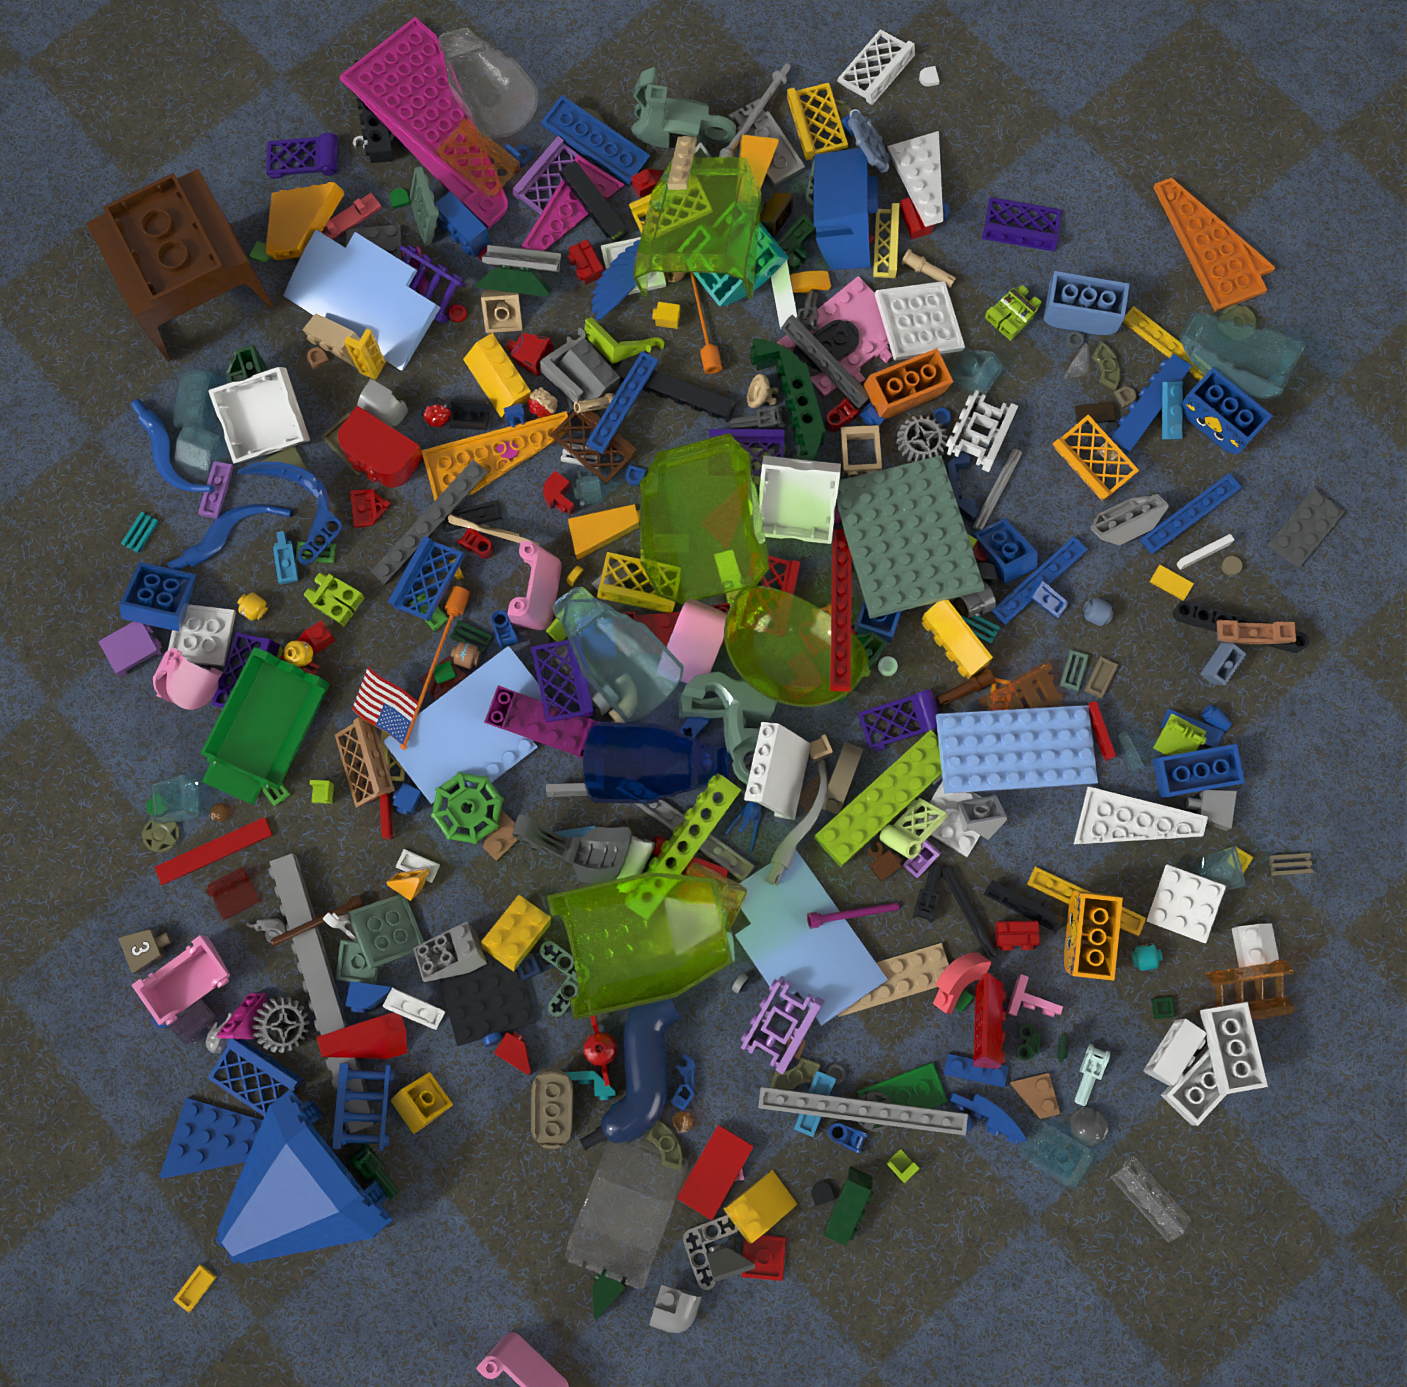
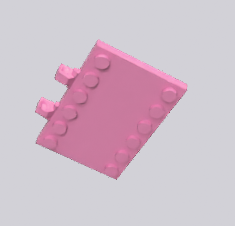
M859 276L817 309L819 313L817 331L834 320H847L857 327L859 331L857 348L839 362L860 385L865 382L864 376L860 373V368L873 357L877 358L879 356L886 364L892 360L893 355L889 352V341L875 293ZM787 334L777 342L793 353L796 344ZM823 372L816 376H810L812 385L824 397L837 388Z

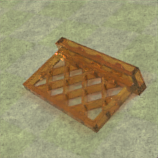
M465 118L459 122V127L436 150V154L491 198L513 175L516 176L520 172V162ZM461 133L466 137V142L456 143L455 138ZM469 146H477L480 148V153L469 154ZM454 147L455 155H446L443 152L446 148ZM456 147H467V154L457 155ZM491 157L494 160V165H483V158ZM470 158H481V165L471 166ZM457 159H468L469 166H460L457 164ZM505 168L508 171L506 176H497V169ZM495 169V177H485L484 170ZM471 170H482L483 177H473ZM485 181H496V186L492 191L485 186Z

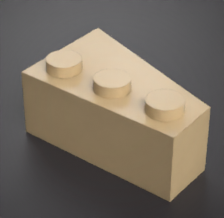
M315 313L303 329L307 335V340L314 345L319 344L324 350L330 351L357 368L344 344L347 336L360 341L357 334Z

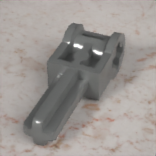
M813 290L807 294L805 307L798 310L796 319L808 331L816 332L819 319L816 307L818 294Z
M772 406L757 409V415L731 418V429L758 426L759 429L784 428L786 426L782 415L784 409L782 406Z

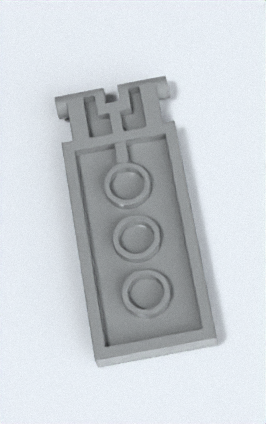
M760 98L746 105V112L743 108H740L728 115L729 119L735 121L738 125L737 132L756 107ZM762 109L745 135L779 139L766 174L775 187L805 171V165L769 111L765 112Z

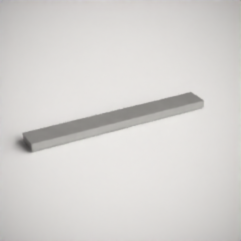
M628 774L616 789L617 792L671 831L678 824L681 825L685 819L684 814ZM696 824L690 827V833H694L696 831ZM712 834L708 835L698 849L721 867L729 869L728 872L741 881L747 879L755 868V865Z

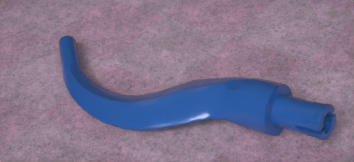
M140 399L133 400L130 406L138 414L139 423L150 435L154 464L161 476L171 485L185 491L213 492V485L192 484L175 472L170 462V440L164 424L154 410L147 409Z
M262 504L245 505L231 509L220 515L212 523L200 543L184 550V555L168 562L167 565L170 569L180 570L188 565L193 568L213 556L223 547L230 530L239 520L259 513H272L291 517L292 510Z

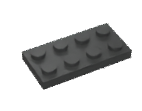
M1313 488L1267 546L1298 569L1345 511Z

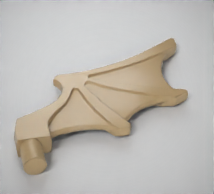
M453 514L448 515V522L451 524L472 528L520 543L521 540L530 541L539 546V543L520 537L517 533L503 529H493L486 524L478 525Z

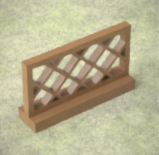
M361 717L353 720V724L335 734L356 808L364 806L383 794L395 791L376 726L368 723ZM343 736L348 737L346 745L344 743ZM353 741L357 743L355 751L351 749ZM350 754L353 755L352 763L349 761ZM358 759L362 761L360 769L357 767ZM355 772L359 774L357 782L354 778ZM364 778L367 779L366 787L362 786ZM360 790L364 792L362 800L360 799L359 795Z

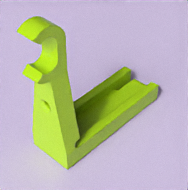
M592 317L585 320V337L611 363L619 362L642 351L650 353L652 346H658L660 349L664 348V341L657 337L617 343Z

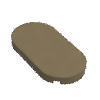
M547 1069L540 1072L532 1083L531 1134L534 1140L540 1143L539 1145L543 1148L558 1149L564 1146L572 1136L573 1083L570 1077L563 1071Z

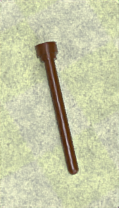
M355 895L349 898V901L346 902L347 904L329 913L331 915L335 913L337 916L363 907V903L360 897ZM326 914L272 938L270 941L271 945L276 946L325 923L323 918Z

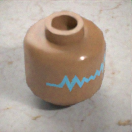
M460 642L458 646L453 647L451 657L454 658L455 665L472 669L478 665L481 652L476 645Z

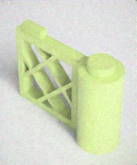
M921 798L917 801L914 800L907 807L908 810L894 825H887L880 832L881 842L909 859L915 858L919 854L921 844L948 817L946 812ZM921 806L925 807L924 812L916 813ZM939 815L935 820L929 821V816ZM925 817V822L916 824V819ZM912 820L911 826H902L905 822ZM925 828V831L920 836L916 835V830Z

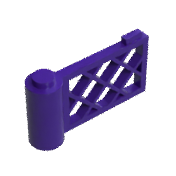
M323 133L320 137L267 141L266 174L270 175L271 179L282 178V175L322 172L326 176H332L334 173H337L338 136L333 133ZM316 143V147L311 152L306 149L310 144ZM293 145H298L300 148L292 154L289 149ZM272 146H280L282 150L277 155H274L272 153ZM305 151L308 155L300 161L297 157ZM287 152L290 157L285 162H282L279 158ZM313 158L315 166L307 167L305 164ZM294 160L299 163L295 168L288 167ZM276 161L282 164L277 170H271V165Z
M932 689L858 712L869 750L873 749L874 753L885 750V745L924 734L930 730L934 734H938L936 715L940 714ZM911 701L913 710L910 715L900 710L903 703ZM890 708L896 711L892 720L881 716L884 709ZM898 713L908 717L904 727L894 723ZM872 714L877 717L873 726L865 723L864 715ZM879 719L890 723L885 733L875 728ZM910 719L918 722L920 730L912 732L906 729ZM892 725L902 729L898 737H892L887 734ZM873 730L883 735L881 741L872 744L870 740Z

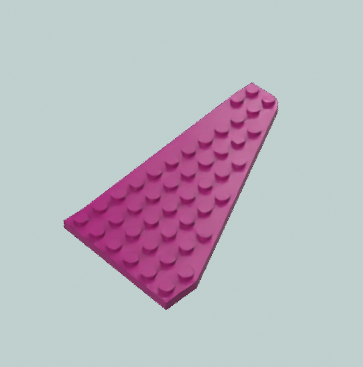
M414 17L340 75V81L365 103L449 192L451 191L488 230L506 214L508 207L507 197L436 34Z

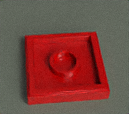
M762 1235L749 1244L744 1238L743 1256L753 1261L755 1269L741 1273V1277L783 1281L786 1237Z

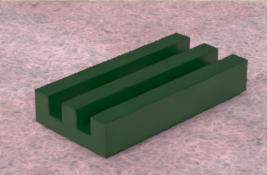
M460 620L457 621L453 633L449 636L458 642L473 644L456 636L459 633L484 645L483 648L478 646L482 654L486 652L493 639L491 635ZM460 627L466 628L486 638L487 641H484L474 635H471L461 630Z

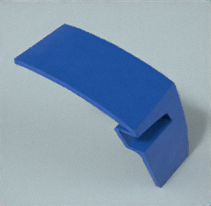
M861 148L815 154L814 227H816V239L819 249L831 270L870 267L869 213H878V177L868 176L867 157Z

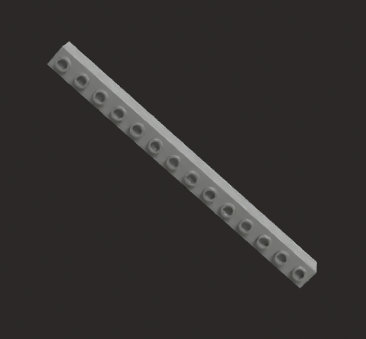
M289 854L269 861L271 865L269 873L271 878L275 879L277 885L274 887L275 893L282 902L280 910L282 915L286 916L288 922L286 930L289 931L315 919L297 856ZM317 926L293 937L291 947L299 959L297 967L300 974L303 973L305 979L303 987L305 992L309 993L311 999L308 1003L311 1012H314L316 1020H314L316 1030L320 1031L321 1035L346 1028L348 1024ZM358 1058L326 1059L329 1071L332 1070L334 1076L332 1085L335 1091L338 1088L340 1063H348V1068H352V1070H361ZM351 1079V1081H347L346 1089L356 1092H368L364 1079ZM349 1100V1102H345L344 1110H348V1113L375 1114L371 1102L368 1100ZM348 1121L344 1125L346 1130H350V1133H355L378 1125V1123Z

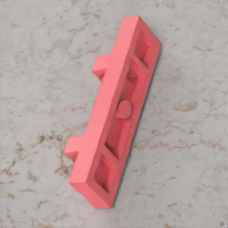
M370 193L361 200L357 199L353 202V205L332 219H329L321 233L335 240L346 233V229H352L382 209V206L373 194Z

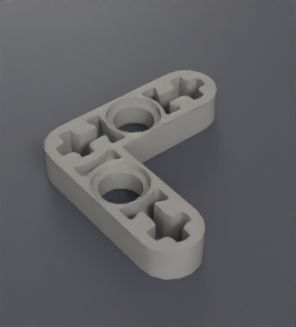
M728 1215L690 1228L683 1235V1242L697 1283L704 1290H710L716 1283L714 1279L710 1281L708 1286L706 1283H702L703 1273L701 1271L698 1274L696 1270L703 1269L709 1265L705 1244L738 1231L736 1226L732 1230L731 1227L724 1228L726 1233L721 1234V1227L717 1222L722 1220V1225L728 1223V1218H730ZM715 1225L718 1228L717 1235L709 1237L706 1234L707 1226ZM691 1232L693 1235H698L696 1239L697 1247L701 1244L703 1248L696 1249L692 1253L689 1250L693 1249L692 1242H687L686 1240ZM703 1253L706 1258L704 1264L697 1265L693 1259L694 1255ZM706 1269L707 1276H712L711 1269Z

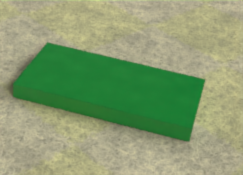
M933 1062L856 1091L859 1098L868 1092H880L887 1096L892 1104L933 1108L948 1102ZM875 1095L878 1101L885 1100L881 1096ZM875 1124L873 1128H878L883 1125Z

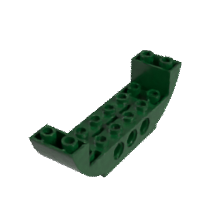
M754 338L753 345L750 346L751 364L756 365V370L776 366L777 375L782 380L780 384L782 393L786 394L787 411L791 410V426L796 430L795 441L797 445H800L801 449L799 451L800 456L791 459L816 461L820 446L824 445L825 428L807 364L802 363L794 353L778 343Z

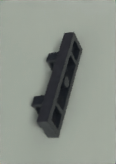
M992 880L987 886L983 895L1032 921H1038V924L1056 933L1063 924L1065 918L1050 911L1052 903L1045 900L1042 905H1039L1014 892L1015 883L1009 881L1006 886H1003Z

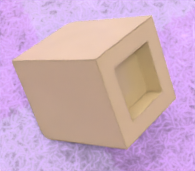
M825 734L820 739L810 742L809 755L813 763L832 755L833 751Z

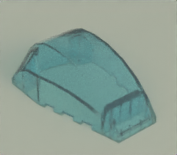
M1192 312L1179 338L1193 364L1204 375L1214 367L1253 400H1271L1281 396L1306 343L1263 327L1262 330L1255 329L1254 325L1246 324L1245 326L1234 324L1235 321L1227 319L1224 322L1217 320L1216 316Z

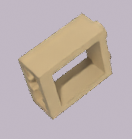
M879 425L841 427L840 442L843 476L851 478L882 470ZM874 439L876 464L848 465L847 440Z

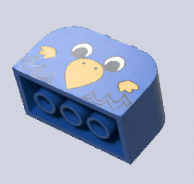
M1214 367L1188 393L1181 404L1182 413L1190 423L1222 449L1232 454H1239L1273 416Z

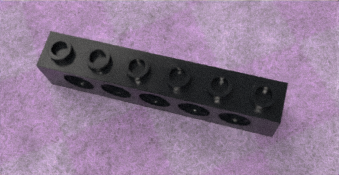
M357 98L358 110H362V114H359L360 124L365 127V129H362L363 141L367 140V145H364L366 156L370 157V163L392 161V150L387 126L360 98Z

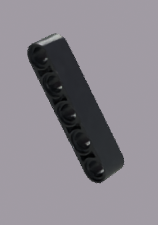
M576 161L571 162L559 171L565 184L607 239L610 238L612 243H615L628 234V230Z

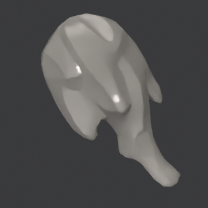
M278 918L257 920L256 924L246 922L247 927L254 928L256 932L266 931L265 937L268 942L272 938L286 932V924Z
M228 1013L226 1021L219 1027L218 1023L215 1022L209 1031L205 1043L211 1053H223L226 1049L229 1039L218 1038L217 1034L233 1014Z

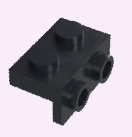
M451 400L452 412L449 419V428L487 430L490 414L488 401Z

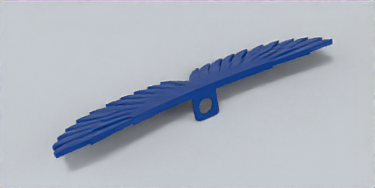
M726 180L718 186L717 183H714L707 189L706 187L702 189L713 214L648 244L645 243L642 236L641 240L633 242L634 246H629L625 249L626 252L620 253L618 258L610 263L612 267L602 272L603 276L596 282L598 286L593 291L595 296L591 301L594 304L592 307L593 314L597 312L596 319L600 321L614 307L616 308L664 260L665 256L671 254L688 240L700 226H707L725 213L736 202L737 180L729 183ZM694 193L690 196V198L697 199L700 193H698L696 196ZM687 202L685 208L692 210L694 203ZM698 205L696 211L702 212L707 210L706 206ZM673 210L672 216L670 212L668 216L675 218L678 211ZM682 212L679 219L685 220L689 214ZM665 220L662 227L667 228L671 226L672 222Z

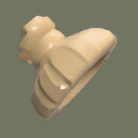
M757 374L748 388L747 403L751 408H758L765 401L769 405L776 404L777 400L772 398L771 394H778L779 390L776 387L770 388L769 380L765 375Z

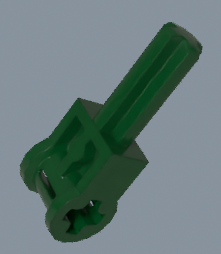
M363 1143L359 1151L349 1156L352 1164L367 1180L372 1177L389 1198H394L400 1192L399 1188L381 1169L385 1164L367 1143Z

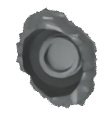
M1081 1106L1074 1109V1113L1070 1118V1131L1073 1138L1080 1145L1085 1147L1095 1146L1106 1138L1108 1134V1121L1099 1110Z

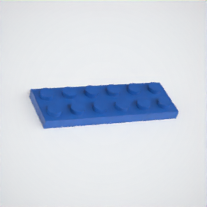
M563 95L560 96L541 121V126L562 138L564 142L629 186L632 183L631 177L641 172L650 160L648 153Z

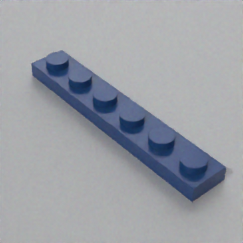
M643 351L640 353L586 442V446L601 454L605 452L657 366L658 359Z
M1228 473L1142 537L1140 542L1153 555L1240 490L1241 486Z
M1073 536L990 613L1005 626L1032 601L1028 595L1038 580L1043 581L1049 586L1088 549Z

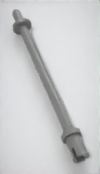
M786 63L780 72H773V82L729 146L721 149L720 156L713 163L714 170L721 173L727 163L732 161L734 158L733 151L740 143L742 135H745L779 84L784 85L787 82L786 74L791 68L790 64Z

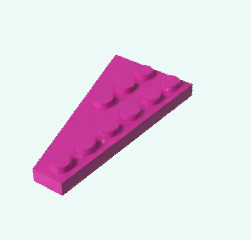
M579 155L574 159L606 201L624 186L623 183ZM563 179L524 241L522 248L546 251L589 215Z

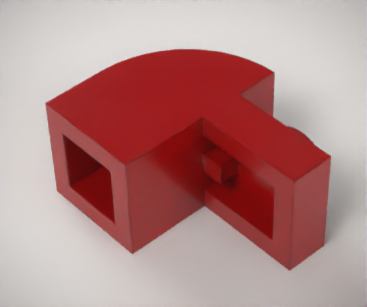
M554 471L544 483V498L550 509L556 505L560 512L563 514L567 512L571 515L575 511V506L564 497L565 493L571 488L570 482L557 471Z

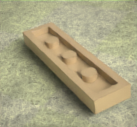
M678 137L667 183L668 190H687L697 144L696 137Z

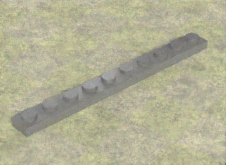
M763 1086L760 1088L758 1108L958 1135H966L968 1114Z

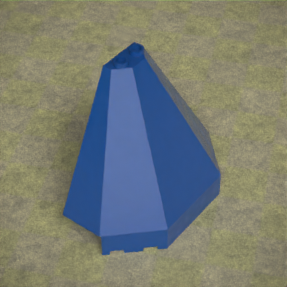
M291 1089L269 1105L217 1230L218 1236L215 1239L221 1247L226 1248L229 1252L228 1256L234 1264L238 1262L245 1264L371 1239L393 1221L381 1205L388 1198L386 1193L376 1181L363 1191L312 1124L319 1121L325 1115L313 1100L302 1104Z

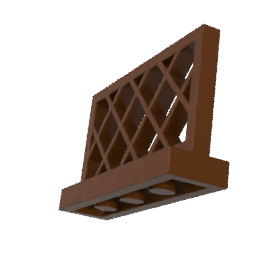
M574 410L550 434V437L607 485L630 460L632 461L636 457L637 449L616 432L609 444L610 451H605L603 454L597 451H585V443L588 441V439H585V430L594 431L601 418L593 411L577 413ZM578 417L582 421V426L571 427V421ZM561 431H569V439L562 440L557 435ZM571 431H582L583 439H572ZM572 443H583V451L575 452L572 449ZM612 454H621L625 459L621 463H613ZM586 455H597V463L589 464L586 461ZM599 455H610L611 463H599ZM600 467H611V473L605 478L600 473Z

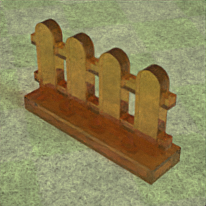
M1049 662L1036 666L979 698L978 701L981 706L989 707L987 711L1005 710L1004 707L1007 705L1010 710L1025 709L1020 700L1023 696L1030 709L1045 708L1048 705L1050 707H1062L1061 698L1063 695L1061 692H1057L1052 682L1054 679L1053 675L1048 674L1049 671L1053 670ZM1036 679L1037 683L1033 684L1032 681ZM1039 687L1046 698L1043 702L1036 691ZM1020 688L1021 692L1017 693L1016 690ZM1004 697L1005 701L1001 702L1000 699Z

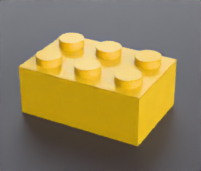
M518 895L481 941L482 949L514 972L549 928L551 917Z

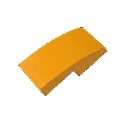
M806 271L790 275L793 292L809 294L811 289L828 291L831 287L828 271Z

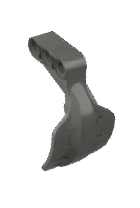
M518 815L512 835L535 852L557 855L573 865L576 876L582 883L609 885L618 878L630 850L632 831L628 827H595L582 837H562L542 826L535 819L525 815Z

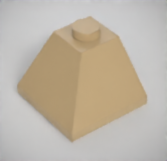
M482 290L481 301L486 333L521 331L522 320L518 293Z

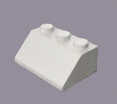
M1187 1019L1175 1020L1143 1071L1167 1085L1174 1086L1175 1083L1179 1084L1184 1077L1182 1072L1185 1067H1189L1195 1059L1194 1053L1205 1044L1206 1039L1204 1037L1207 1033Z

